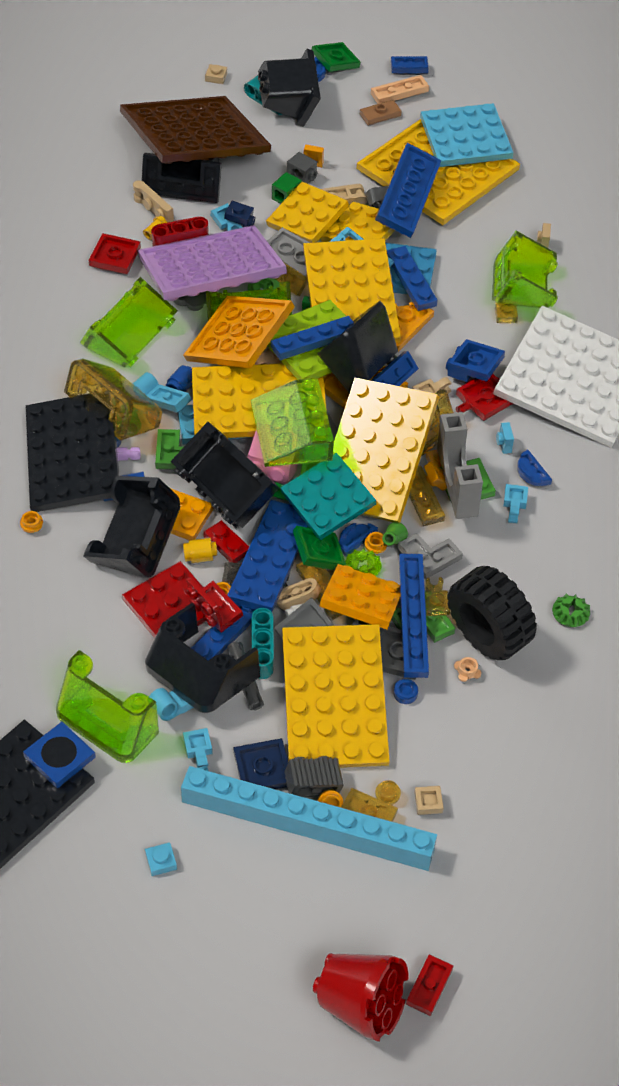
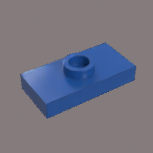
M427 56L391 57L392 73H428Z

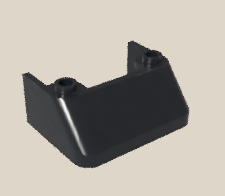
M190 603L161 624L145 659L146 670L196 710L202 713H209L260 678L258 649L252 648L237 660L227 654H218L210 660H206L184 643L199 632L195 604Z

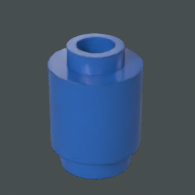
M181 365L168 378L166 386L186 392L192 386V368Z

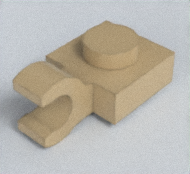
M444 377L435 383L432 379L412 386V389L438 394L439 399H441L442 395L451 392L449 385L452 383L448 377Z

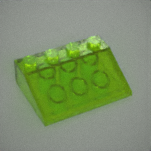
M318 378L294 380L251 399L265 467L332 461L334 439Z

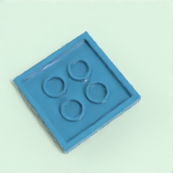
M385 242L386 250L406 246L429 287H431L437 249ZM392 266L389 267L393 293L408 295Z

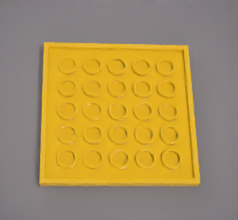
M421 119L357 162L356 169L384 187L389 186L407 143L434 156ZM513 159L439 167L422 212L441 225H445L517 172L520 168V163Z

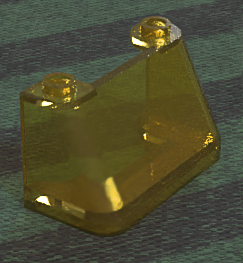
M86 359L74 360L71 363L64 393L72 398L78 394H85L88 391L110 409L111 412L108 420L115 422L117 428L114 431L115 437L120 441L159 428L162 418L161 408L117 370Z

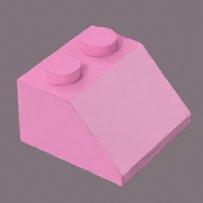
M259 423L248 458L272 481L287 484L297 471L301 435Z

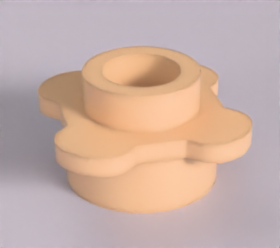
M465 657L455 662L454 668L459 673L458 679L460 681L466 682L468 679H478L481 677V671L478 670L476 659Z

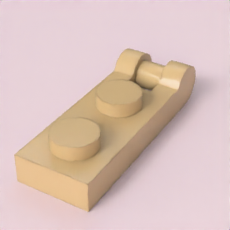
M137 180L133 183V190L135 191L134 201L136 203H142L156 217L163 216L167 222L174 221L173 208L143 181Z
M362 184L321 189L348 200L349 204L358 202L365 205L367 203V197Z

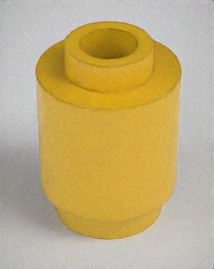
M211 538L189 540V543H183L185 562L214 561L213 556L218 555L216 542H211Z

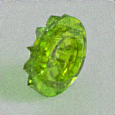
M365 548L362 551L354 549L353 553L347 554L345 560L347 566L363 573H371L377 576L381 571L380 556H376L373 550L369 552ZM367 560V565L364 564L359 567V562Z

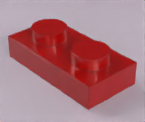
M222 520L204 531V538H211V542H216L217 550L232 565L245 557L249 546Z
M429 954L406 1000V1005L431 1016L453 971L454 965Z

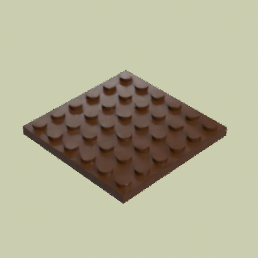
M226 96L120 104V113L158 159L165 164H171L176 161L190 162L197 159L209 160L210 158L217 157L227 158L228 156L243 157L247 154L262 155L263 153L271 152L272 145Z

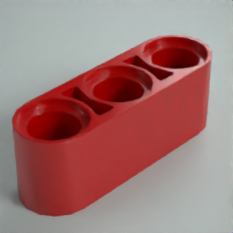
M193 217L155 225L151 229L152 246L209 235L208 220L204 217Z

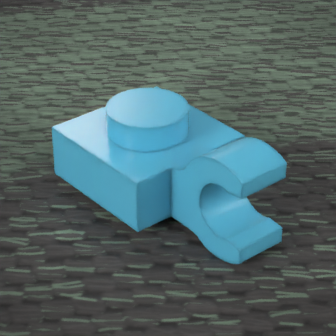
M506 484L503 506L510 507L508 522L517 523L519 509H526L528 487Z
M208 729L183 732L188 759L195 757L197 768L208 771L206 755L212 754Z

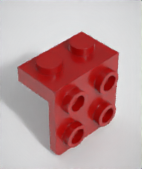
M191 577L186 579L188 586L186 591L191 597L189 602L195 604L197 612L201 611L205 615L204 619L211 628L215 626L220 632H223L243 617L242 610L214 581H211L201 589Z

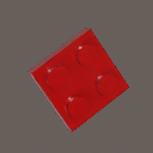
M102 233L88 260L89 266L128 274L138 254V250L141 248V241Z

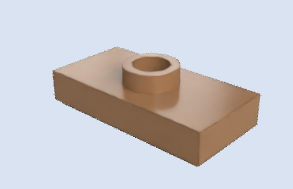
M394 100L362 108L359 114L367 125L399 117L402 111Z

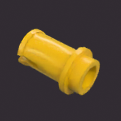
M163 216L155 217L153 222L143 230L144 236L148 240H152V227L168 223Z

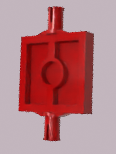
M494 374L491 375L487 382L475 378L456 390V395L464 402L456 407V412L464 413L472 410L483 421L514 403L493 394L500 380Z

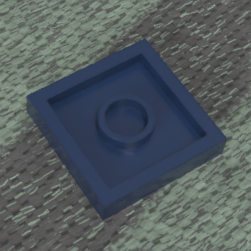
M282 738L233 747L240 780L271 789L287 787L285 769L288 765V759Z

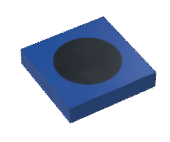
M62 721L23 751L24 757L56 788H59L96 758L95 752Z

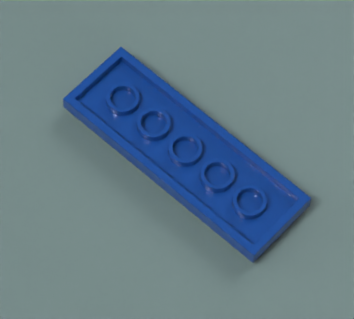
M407 143L375 220L411 238L441 160Z
M275 500L270 501L227 594L236 605L255 610L267 608L273 613L299 552L293 530L296 526L309 528L292 505Z

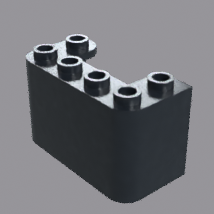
M207 422L170 461L175 466L174 472L188 483L193 481L197 485L195 490L204 498L208 495L213 500L211 505L219 513L223 511L221 517L235 528L238 526L243 528L280 489L276 483L210 422Z

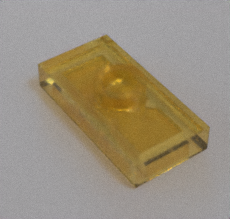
M283 261L286 265L287 274H283L275 279L280 285L295 295L300 296L308 283L307 276Z
M351 788L341 806L344 809L393 822L398 812L397 807L354 788Z

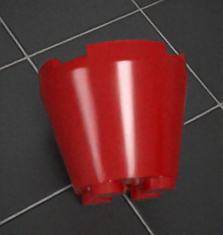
M329 953L325 959L321 976L317 977L314 981L313 992L317 994L318 1003L321 1008L364 1037L380 1042V1038L384 1034L390 1035L393 1032L403 1012L406 999L402 998L404 981L409 979L408 967L402 958L392 955Z

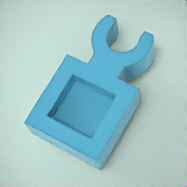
M228 203L211 210L210 216L220 230L226 228L229 231L242 228L241 224L224 219L225 212L229 206Z

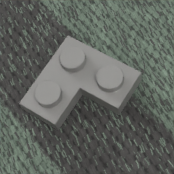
M418 533L398 543V549L402 554H423L424 579L451 566L463 557V553L449 538L432 548L426 544Z

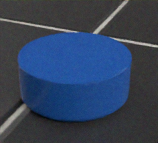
M409 679L399 680L394 686V698L402 704L413 703L418 696L417 684Z

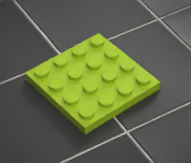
M331 300L325 301L288 316L272 340L346 317V315ZM270 341L267 346H268L269 349L274 353V351H273L272 348H271V341ZM326 346L280 360L302 385L332 373L317 354Z

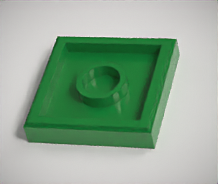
M343 42L312 46L311 50L314 51L315 57L329 72L360 68V60Z
M302 526L294 528L293 534L303 565L334 571L338 564L346 565L336 533L333 532L319 540L311 528Z

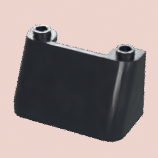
M378 301L353 321L354 323L317 353L349 394L354 378L370 380L385 364L389 365L397 358L395 354L398 352L386 307L381 301Z
M116 476L111 486L110 494L118 506L103 543L99 540L89 542L83 557L94 564L140 577H152L156 572L179 513L180 499L158 477Z

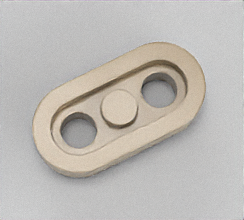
M308 578L283 588L277 605L280 609L286 610L290 609L293 605L305 603L311 597L315 600L321 592V587L314 578Z

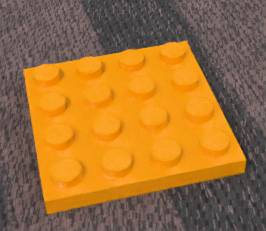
M226 296L183 356L186 361L252 368L295 306L291 300Z

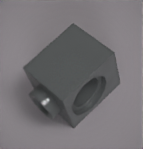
M298 152L287 161V173L308 184L317 177V161Z

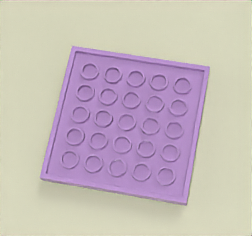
M255 225L138 250L139 258L164 300L175 301L179 297L187 295L197 296L200 292L205 291L216 292L223 287H238L246 282L257 283L265 278L275 279L283 274H287L286 265Z

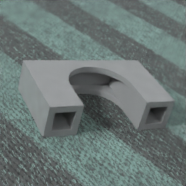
M463 412L440 415L437 452L456 519L478 516L483 486L478 464L467 465L468 429Z

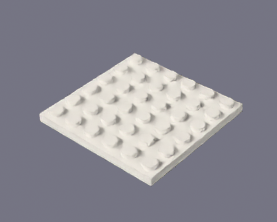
M541 306L496 385L493 394L612 448L619 435V340L545 306Z

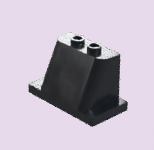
M306 49L303 56L298 59L264 61L258 70L262 106L297 118V125L305 126L321 99L314 51Z
M145 152L142 163V181L160 196L218 203L222 163L219 162L217 157L210 158L209 160L197 159L190 162L176 161L171 164H165L155 154Z

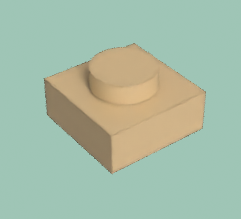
M209 64L205 74V82L223 84L227 75V67Z
M543 223L542 231L537 233V243H540L541 252H548L551 224Z
M440 786L415 787L417 815L443 813L444 808Z

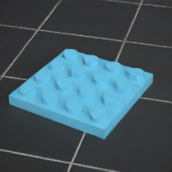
M494 103L421 111L420 118L433 155L441 160L439 167L513 159L514 152Z

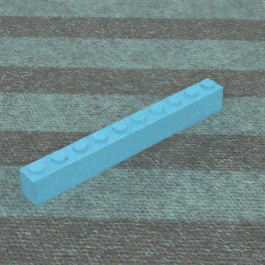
M189 766L181 786L183 803L429 871L437 840V834L192 766Z

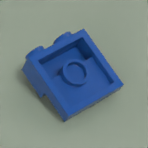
M466 339L461 346L457 347L453 357L448 359L446 363L447 376L465 382L470 377L487 382L504 359L505 351Z

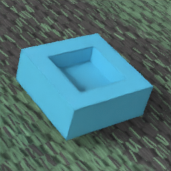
M510 422L501 423L500 432L496 434L497 445H501L503 454L512 453L514 436Z
M170 842L145 849L151 876L177 870Z

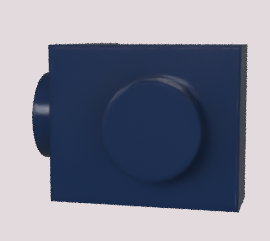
M231 201L225 212L224 219L241 224L243 227L253 226L256 219L253 216L254 207Z

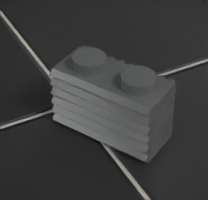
M321 756L316 759L296 757L289 760L285 769L288 792L300 797L320 796L326 790H335L340 793L344 786L338 758L333 759L328 756Z

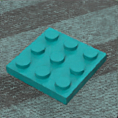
M337 453L280 487L281 493L319 540H322L376 505V499Z

